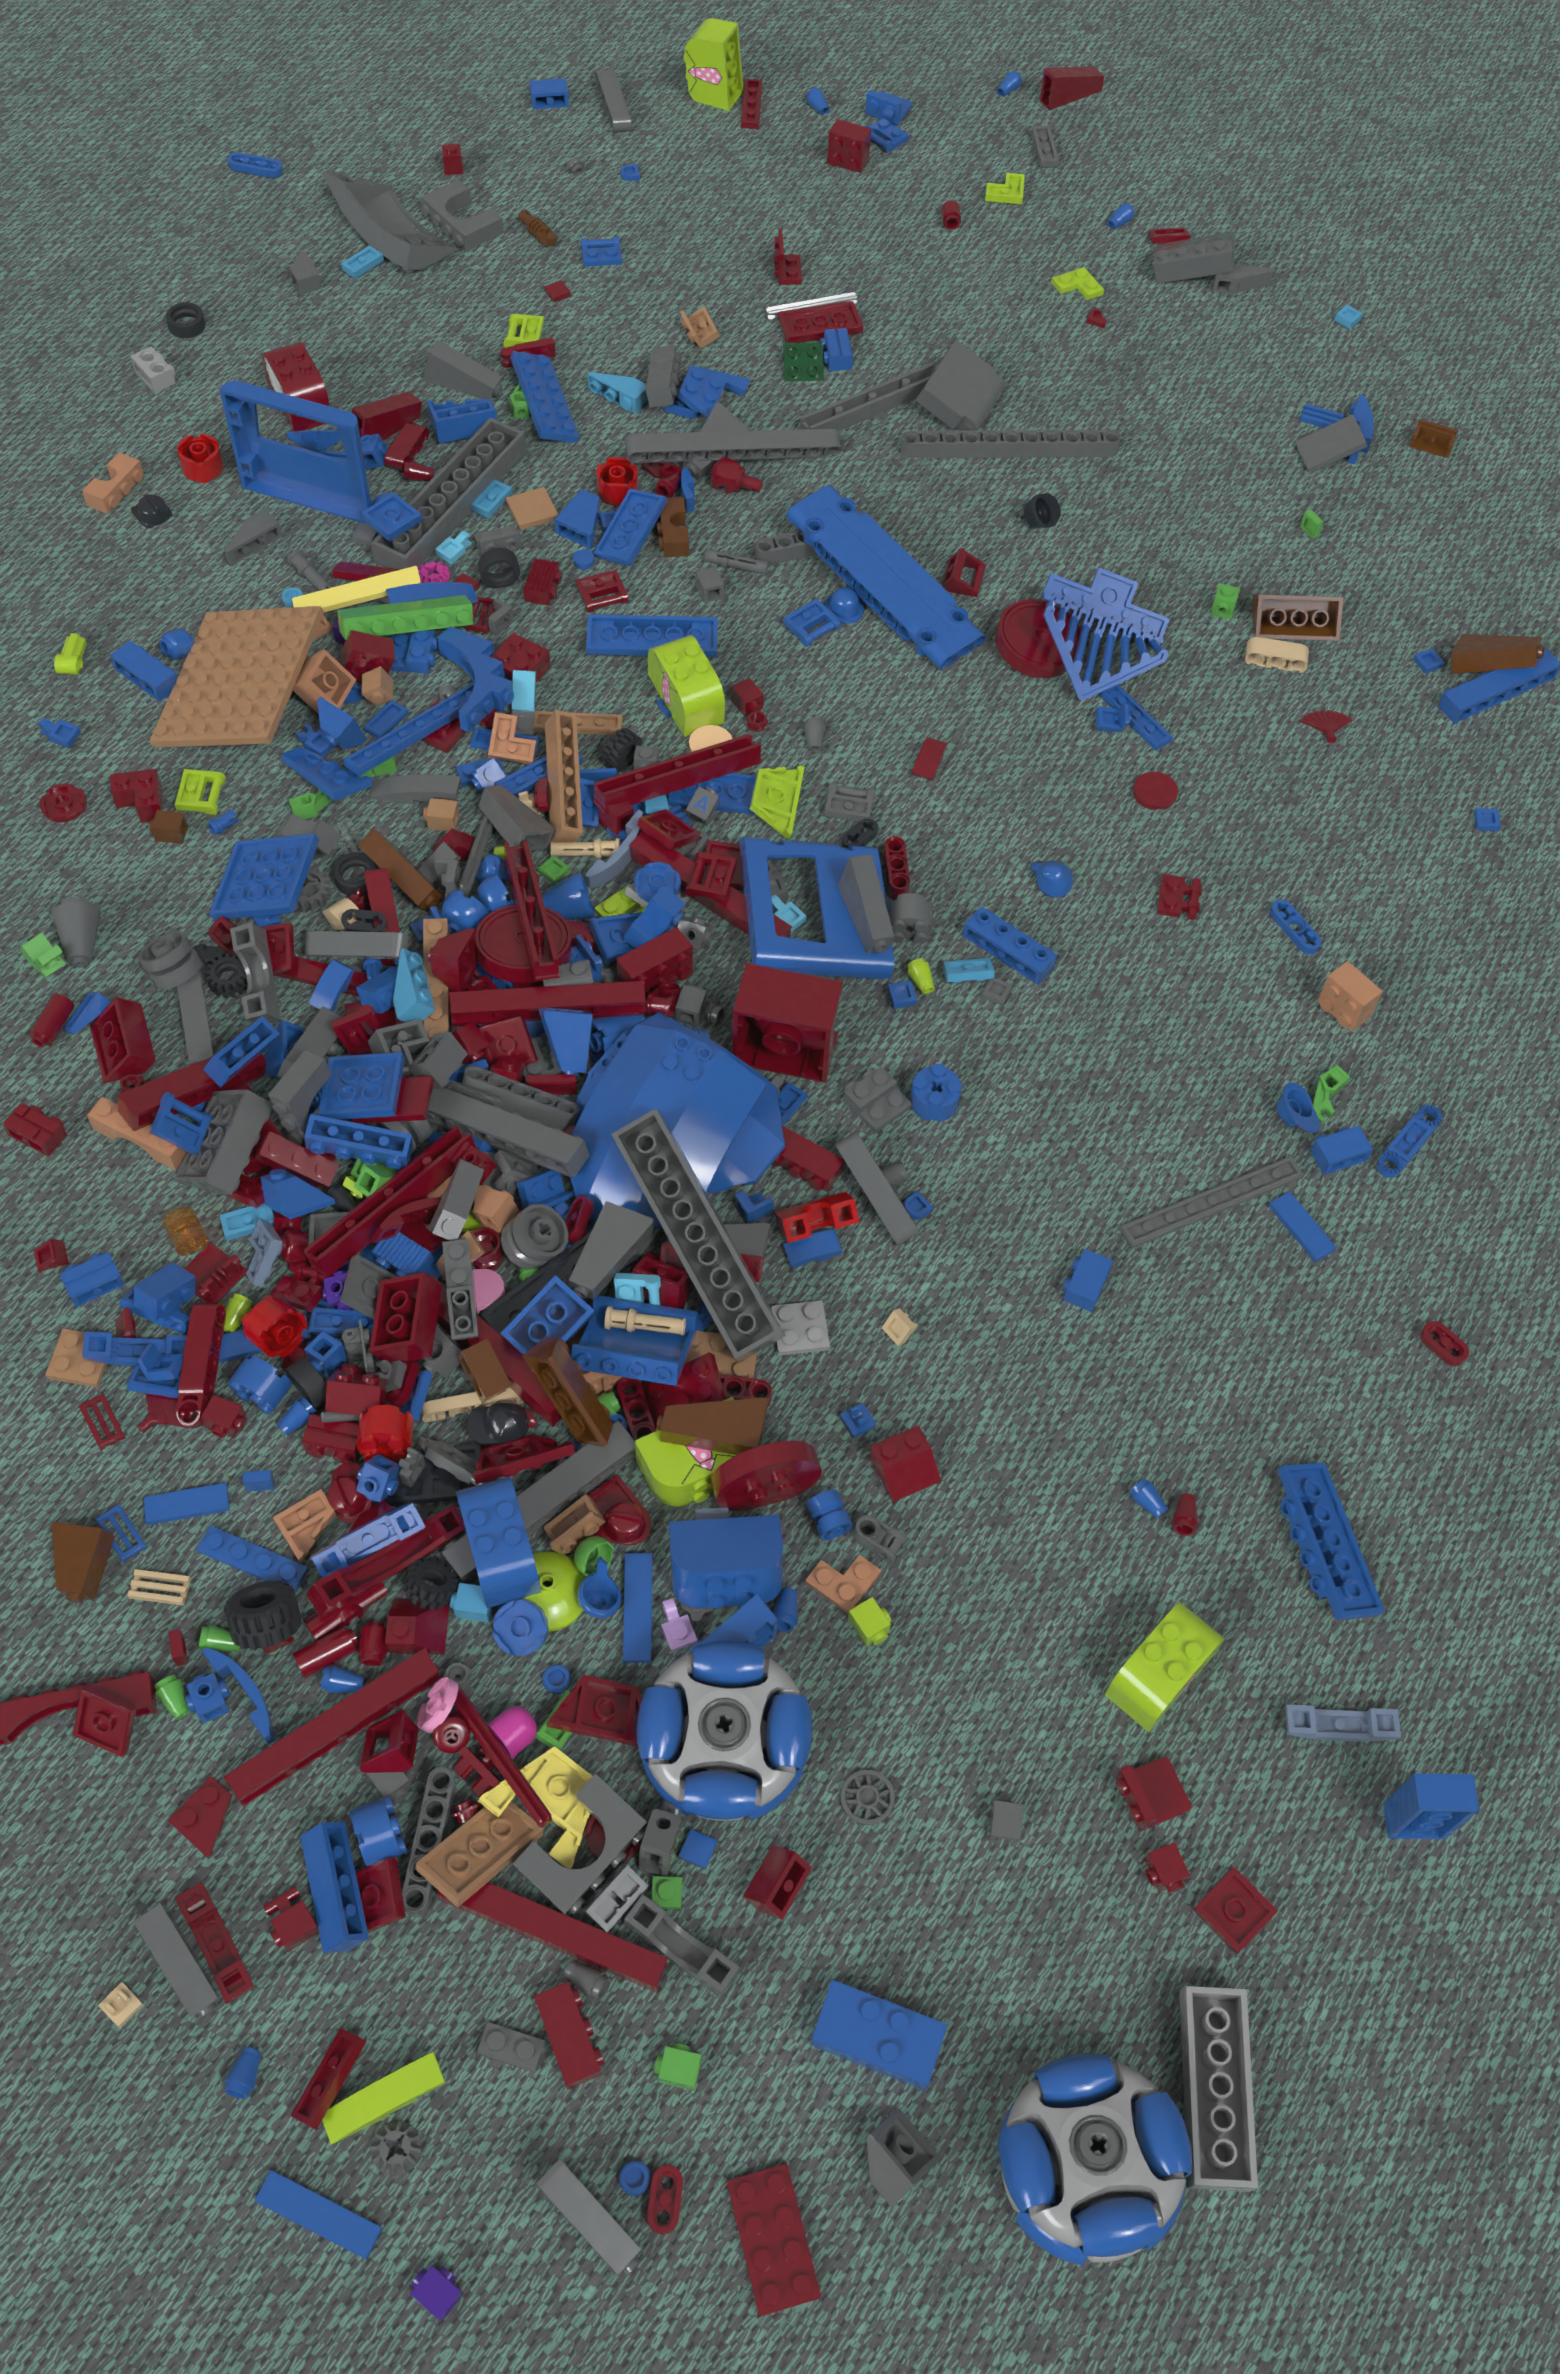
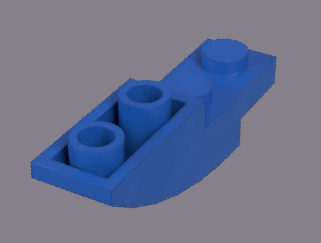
M1359 394L1358 401L1352 403L1349 416L1350 414L1354 415L1365 438L1367 447L1348 455L1347 463L1356 464L1359 452H1368L1373 435L1374 423L1371 408L1364 395Z

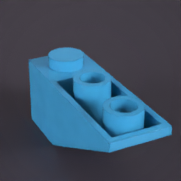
M593 372L587 374L588 389L595 394L598 393L605 397L609 402L620 405L626 411L629 410L636 414L648 403L646 384L634 377Z
M402 948L393 997L397 1019L403 1022L417 1019L423 1021L435 1011L428 978L423 966V959L418 953Z

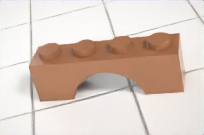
M103 1097L100 1098L87 1115L93 1130L113 1140L116 1138L127 1139L144 1149L154 1160L174 1170L178 1169L185 1156L186 1151L149 1133L153 1124L133 1131L118 1112V1104Z
M452 1175L424 1199L443 1197ZM487 1185L478 1186L472 1203L474 1206L473 1212L482 1227L491 1228L499 1233H502L505 1224L515 1217L519 1209L510 1193L504 1190L501 1192L494 1190Z

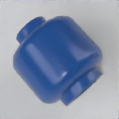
M178 628L165 632L159 645L164 656L171 660H178L188 655L193 646L194 639L187 631Z

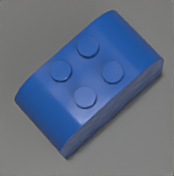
M511 1476L456 1491L486 1607H494L541 1593L536 1565Z
M780 1515L669 1522L672 1589L675 1597L684 1605L693 1608L743 1606L756 1594L766 1603L774 1599L781 1591L783 1584V1542Z

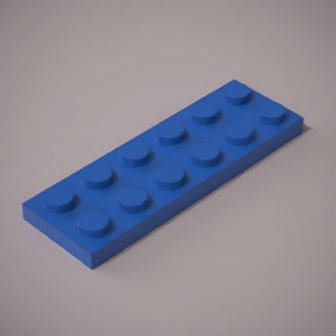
M512 351L510 358L539 438L570 443L578 442L579 434L550 357Z

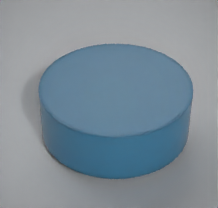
M294 587L284 590L282 593L284 605L293 607L292 598L302 596L303 592Z

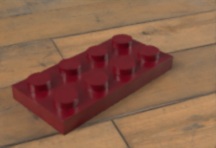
M853 301L778 312V320L787 343L824 338V331L826 329H835L836 331L837 329L846 328L848 335L863 333V324Z
M788 2164L727 2181L759 2317L821 2299Z

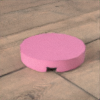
M473 1270L477 1313H480V1310L489 1308L505 1296L504 1282L501 1276L493 1270Z
M444 1677L437 1681L427 1695L430 1700L427 1705L424 1703L421 1705L417 1715V1726L422 1731L432 1733L438 1725L444 1722L457 1697L458 1683Z

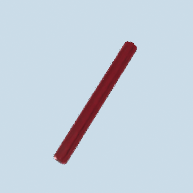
M458 1689L457 1697L453 1704L454 1708L468 1723L473 1735L538 1827H545L552 1821V1814L462 1689Z

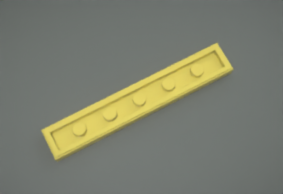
M417 566L294 597L292 602L293 607L321 606L324 612L385 597L387 596L386 589L421 583Z

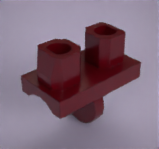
M465 1745L458 1751L462 1756L457 1760L452 1769L463 1780H466L474 1770L481 1775L471 1786V1789L479 1797L502 1782L490 1769L493 1766L497 1772H500L483 1747L479 1750V1753L484 1757L483 1760Z

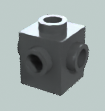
M685 916L678 922L677 927L692 944L693 951L697 952L698 949H703L706 945L710 944L713 932L710 931L712 925L705 923L706 919L702 917L692 916V918Z

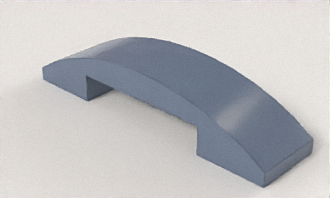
M638 810L625 825L627 838L609 860L604 862L598 858L585 874L587 887L594 888L608 882L617 876L632 860L629 845L642 832V829L637 826L639 818L643 817L641 810Z
M1286 1704L1285 1706L1287 1734L1316 1740L1384 1741L1401 1738L1398 1709L1370 1708L1368 1711L1315 1709L1311 1705Z

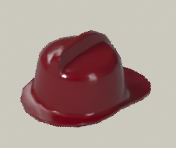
M351 1462L338 1466L332 1472L331 1485L327 1494L328 1502L335 1510L336 1516L348 1523H354L361 1513L372 1506V1500L367 1499L364 1494L356 1491L359 1483L357 1476L362 1467Z
M606 1500L595 1504L606 1522L592 1536H601L610 1543L622 1545H637L649 1536L651 1518L643 1507L631 1502Z

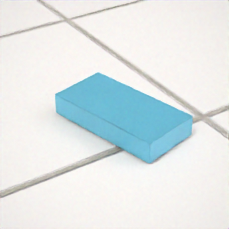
M513 670L514 700L512 701V709L535 711L536 671Z

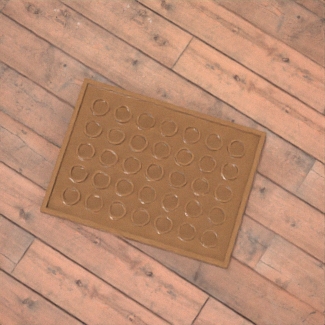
M307 606L206 612L194 639L193 646L186 657L176 684L170 693L149 742L154 747L271 744L323 617L324 611L322 607Z

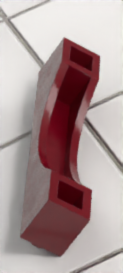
M454 1504L423 1522L425 1528L401 1541L398 1539L367 1558L336 1570L315 1582L306 1595L320 1618L409 1568L412 1563L414 1564L415 1560L419 1559L421 1561L423 1557H428L445 1547L452 1540L460 1538L466 1531L463 1518Z
M134 1671L129 1673L127 1677H105L100 1679L98 1683L89 1684L136 1705L135 1717L158 1713L156 1690L154 1687L155 1680L149 1672ZM87 1683L73 1684L70 1686V1689L60 1691L58 1689H48L41 1692V1695L32 1697L20 1695L12 1698V1701L0 1703V1746L12 1744L25 1730L51 1714L77 1708L81 1688Z

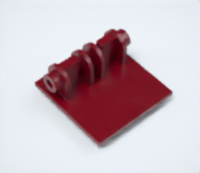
M212 1243L184 1268V1270L196 1277L195 1295L206 1303L219 1302L246 1275L248 1269L239 1264L241 1260L236 1255L230 1257Z

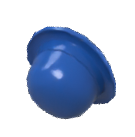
M839 588L825 600V607L841 623H855L863 616V603L858 598L856 592L850 588Z

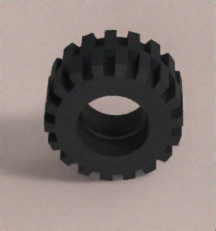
M269 1580L246 1586L240 1591L235 1592L226 1601L224 1606V1613L232 1641L236 1646H240L243 1649H263L280 1644V1642L289 1639L291 1635L295 1634L302 1624V1617L294 1588L287 1582Z

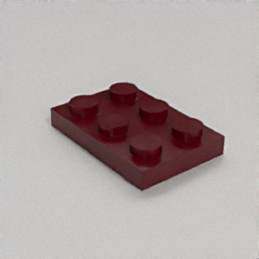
M710 1352L685 1363L676 1386L650 1381L643 1383L655 1428L657 1427L659 1415H664L666 1406L726 1400L715 1355Z

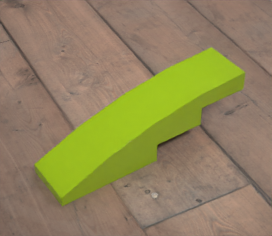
M434 2052L396 2070L329 2108L322 2121L331 2145L390 2116L391 2113L417 2101L418 2097L446 2084Z

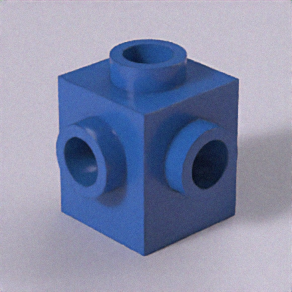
M379 434L360 437L366 470L382 467L385 453L388 450L386 443L382 441Z
M324 1331L304 1349L309 1362L319 1374L323 1373L328 1378L332 1376L339 1366L348 1361L344 1351V1344L339 1339L332 1338Z
M379 1454L375 1455L365 1462V1465L360 1469L357 1476L359 1483L356 1491L364 1494L367 1499L381 1502L389 1495L392 1496L399 1485L397 1477L401 1466Z
M215 1673L199 1675L193 1679V1682L187 1684L190 1693L185 1696L191 1712L196 1710L197 1716L203 1724L230 1712L225 1698L230 1696L224 1679L219 1681Z

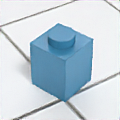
M459 1583L458 1591L454 1592L451 1597L450 1608L454 1610L456 1618L489 1623L492 1607H486L481 1586Z

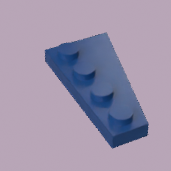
M303 747L282 753V760L285 764L334 801L372 786V778L357 776L350 769L346 771L340 768L339 763L324 761L323 756Z

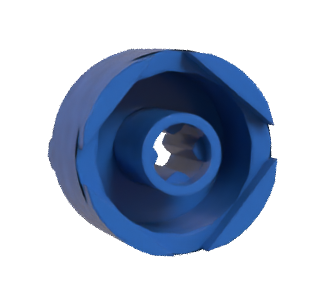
M934 1064L919 1071L913 1080L911 1103L914 1112L922 1119L928 1121H944L951 1118L957 1111L962 1084L958 1076L943 1064Z
M248 1354L229 1380L228 1386L236 1391L234 1394L247 1403L251 1399L257 1404V1409L269 1415L275 1410L293 1383L285 1375L279 1378V1374L276 1372L278 1369L254 1355L251 1357Z
M390 1795L355 1807V1809L349 1811L354 1832L360 1844L359 1848L367 1867L389 1857L394 1858L407 1853L403 1836L397 1837V1834H400L402 1831L397 1814L390 1815V1813L395 1812Z

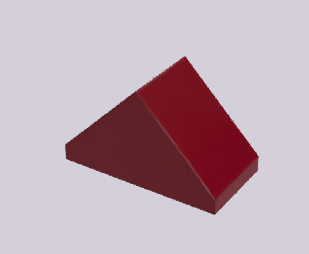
M451 829L432 848V851L434 852L445 842L461 858L458 862L468 860L476 837Z

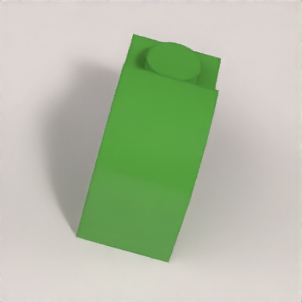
M42 933L22 945L19 949L27 961L45 978L66 964L60 957L63 951L57 944L52 946Z
M357 1159L350 1175L357 1179L354 1187L369 1197L396 1175L397 1171L381 1163L366 1164Z

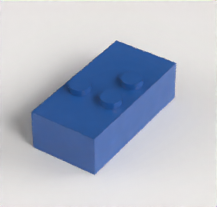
M1414 1773L1383 1804L1388 1839H1446L1479 1811L1474 1774Z
M832 1980L810 2046L925 2091L931 2079L947 2024Z

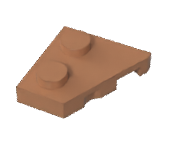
M322 1489L277 1514L273 1519L300 1563L306 1558L336 1513L329 1504Z

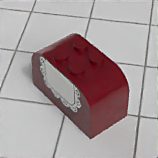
M302 342L262 353L266 381L271 390L330 406L322 377ZM283 412L293 431H304L326 424Z

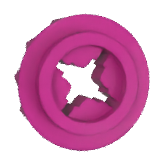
M434 560L431 563L424 561L423 566H418L421 583L448 582L450 578L448 566L443 565L441 561L435 563Z

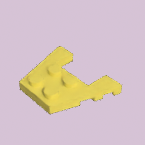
M554 1746L520 1771L552 1814V1821L565 1830L548 1855L559 1865L571 1869L587 1819L590 1815L576 1801L575 1795L589 1781L592 1775ZM504 1780L489 1792L484 1793L478 1802L499 1818L516 1794L507 1781Z

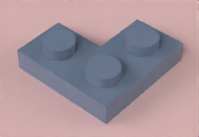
M259 1218L249 1240L256 1252L246 1275L253 1285L262 1287L265 1279H268L271 1275L272 1264L275 1257L281 1253L283 1241L269 1221Z

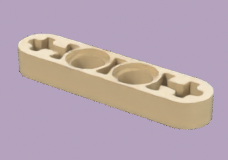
M511 1388L484 1403H481L476 1392L427 1401L423 1404L421 1416L424 1422L445 1419L446 1411H448L449 1416L452 1418L455 1417V1414L465 1412L470 1414L474 1409L487 1407L498 1401H511L517 1404H523L524 1401Z

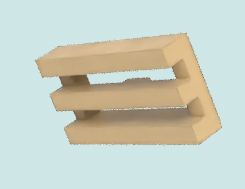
M134 1570L133 1575L135 1577L131 1581V1590L128 1591L127 1595L130 1599L184 1606L191 1581L189 1576ZM140 1579L182 1583L183 1586L140 1581ZM144 1588L181 1594L180 1597L139 1592L137 1589Z

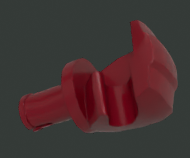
M721 457L712 467L710 480L713 489L725 486V493L730 494L734 491L739 492L743 487L760 493L763 480L747 476L745 468L741 467L736 461L727 457Z

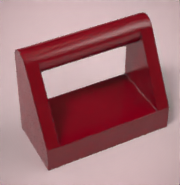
M960 548L949 558L941 586L947 592L978 597L986 565ZM963 567L976 569L972 586L960 579Z
M404 1710L367 1728L360 1763L361 1772H405L413 1768L419 1729ZM377 1738H389L388 1748L374 1755Z

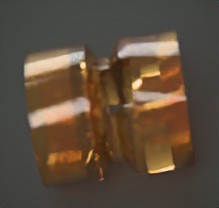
M189 1207L179 1208L172 1211L164 1219V1227L169 1237L172 1238V1243L179 1255L188 1256L204 1249L208 1244L209 1239L200 1225L194 1209Z

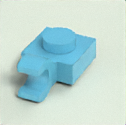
M462 531L455 539L448 537L435 549L436 555L452 565L466 553L465 549L472 544V542L467 540L470 534Z
M773 895L771 897L773 914L792 926L791 932L806 921V915L791 901L785 905L778 896Z

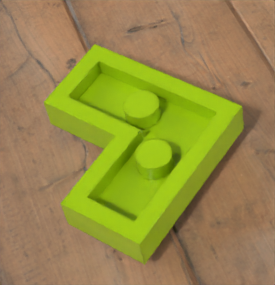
M1006 173L1005 184L987 183L985 201L1022 204L1025 174Z
M1085 267L1053 277L1051 283L1060 294L1078 289L1087 300L1104 294L1102 286Z

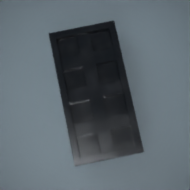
M480 1444L453 1446L476 1461L480 1458ZM415 1449L419 1451L420 1454L423 1455V1457L425 1456L426 1453L423 1449ZM424 1457L426 1466L413 1487L410 1488L402 1484L400 1474H398L397 1481H399L396 1492L384 1500L390 1506L406 1505L411 1502L413 1504L453 1501L458 1500L456 1491L476 1485L458 1480L454 1474L446 1469L435 1466L431 1460ZM373 1501V1506L377 1504L378 1501Z

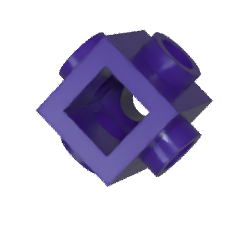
M347 1271L335 1272L332 1274L333 1277L324 1279L323 1297L327 1304L340 1311L352 1309L340 1302Z

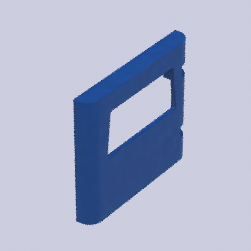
M240 381L227 382L220 388L243 489L367 524L362 520L361 512L371 507L372 504L358 421L353 413ZM256 404L336 426L339 429L348 462L261 437L259 435Z
M741 837L739 845L752 964L810 975L890 979L892 977L894 969L892 942L889 949L885 952L866 953L838 888L849 857L871 854L886 904L877 847L850 845L848 848L839 847L838 844L794 840L770 842L769 838ZM785 858H813L815 860L825 943L776 935L767 859L785 861Z

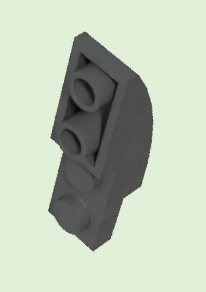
M469 1239L442 1242L451 1339L454 1341L479 1337L474 1272Z

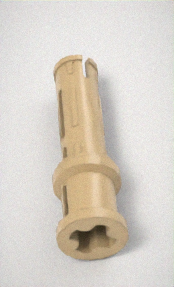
M597 838L594 842H551L550 849L551 856H595V858L601 859L602 857H611L621 843L620 838L612 841H601L600 838Z
M608 1306L605 1315V1329L609 1330L611 1327L626 1329L627 1332L641 1329L684 1335L686 1318L640 1314L632 1308L626 1311L613 1309V1306Z

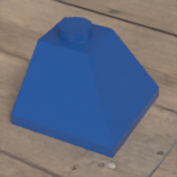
M322 697L317 700L320 728L325 734L324 739L334 747L338 745L343 749H348L361 745L367 740L352 716Z
M285 1020L279 1022L276 1030L280 1034L266 1051V1074L281 1079L277 1075L285 1058L306 1030Z
M275 1169L270 1171V1174L261 1176L265 1205L289 1219L335 1204V1199L284 1169Z

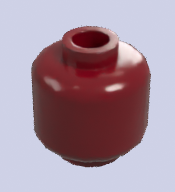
M287 1230L283 1235H279L283 1241L282 1250L279 1254L282 1262L290 1264L308 1262L309 1259L304 1252V1249L309 1246L308 1233Z
M449 1712L444 1722L433 1730L432 1736L439 1750L445 1753H456L464 1745L467 1746L471 1732L468 1723L459 1713Z

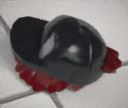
M501 1401L473 1410L468 1415L467 1427L470 1436L475 1442L482 1444V1448H489L524 1437L529 1428L535 1427L537 1418L533 1416L535 1413L532 1410L524 1409L519 1404L511 1401Z

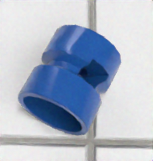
M837 1490L819 1493L806 1503L811 1518L818 1521L815 1527L821 1540H831L846 1534L852 1529L853 1523L848 1512L842 1510L844 1503Z

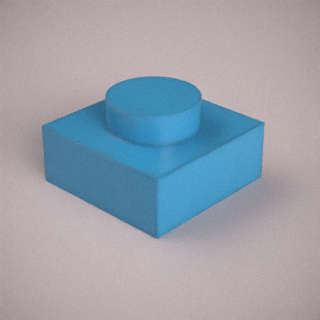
M1346 305L1336 314L1334 320L1351 329L1361 320L1363 313Z

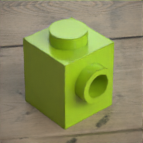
M873 1597L849 1611L848 1620L865 1646L871 1643L878 1645L888 1638L887 1633L890 1630L891 1617L884 1607L880 1609Z

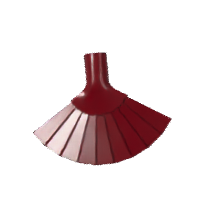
M1320 710V712L1314 711V713H1308V715L1300 720V722L1324 732L1328 743L1336 741L1335 731L1353 721L1343 713L1327 710V712L1325 710Z
M146 1393L148 1416L137 1425V1428L142 1433H145L155 1424L185 1427L176 1416L178 1398Z

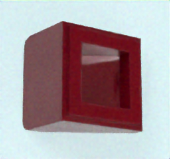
M52 1238L34 1250L38 1272L69 1264L65 1243Z
M124 1308L115 1322L116 1338H136L135 1318L129 1308Z

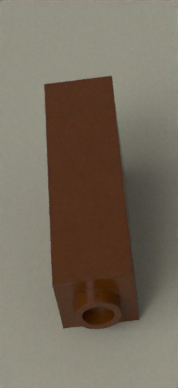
M1462 634L1451 653V673L1536 667L1539 660L1543 659L1545 647L1541 645V637Z
M374 828L358 844L381 869H388L389 877L419 907L426 912L430 911V907H437L444 895L395 844Z
M768 1398L666 1406L664 1415H659L656 1431H660L661 1442L738 1455L760 1446Z

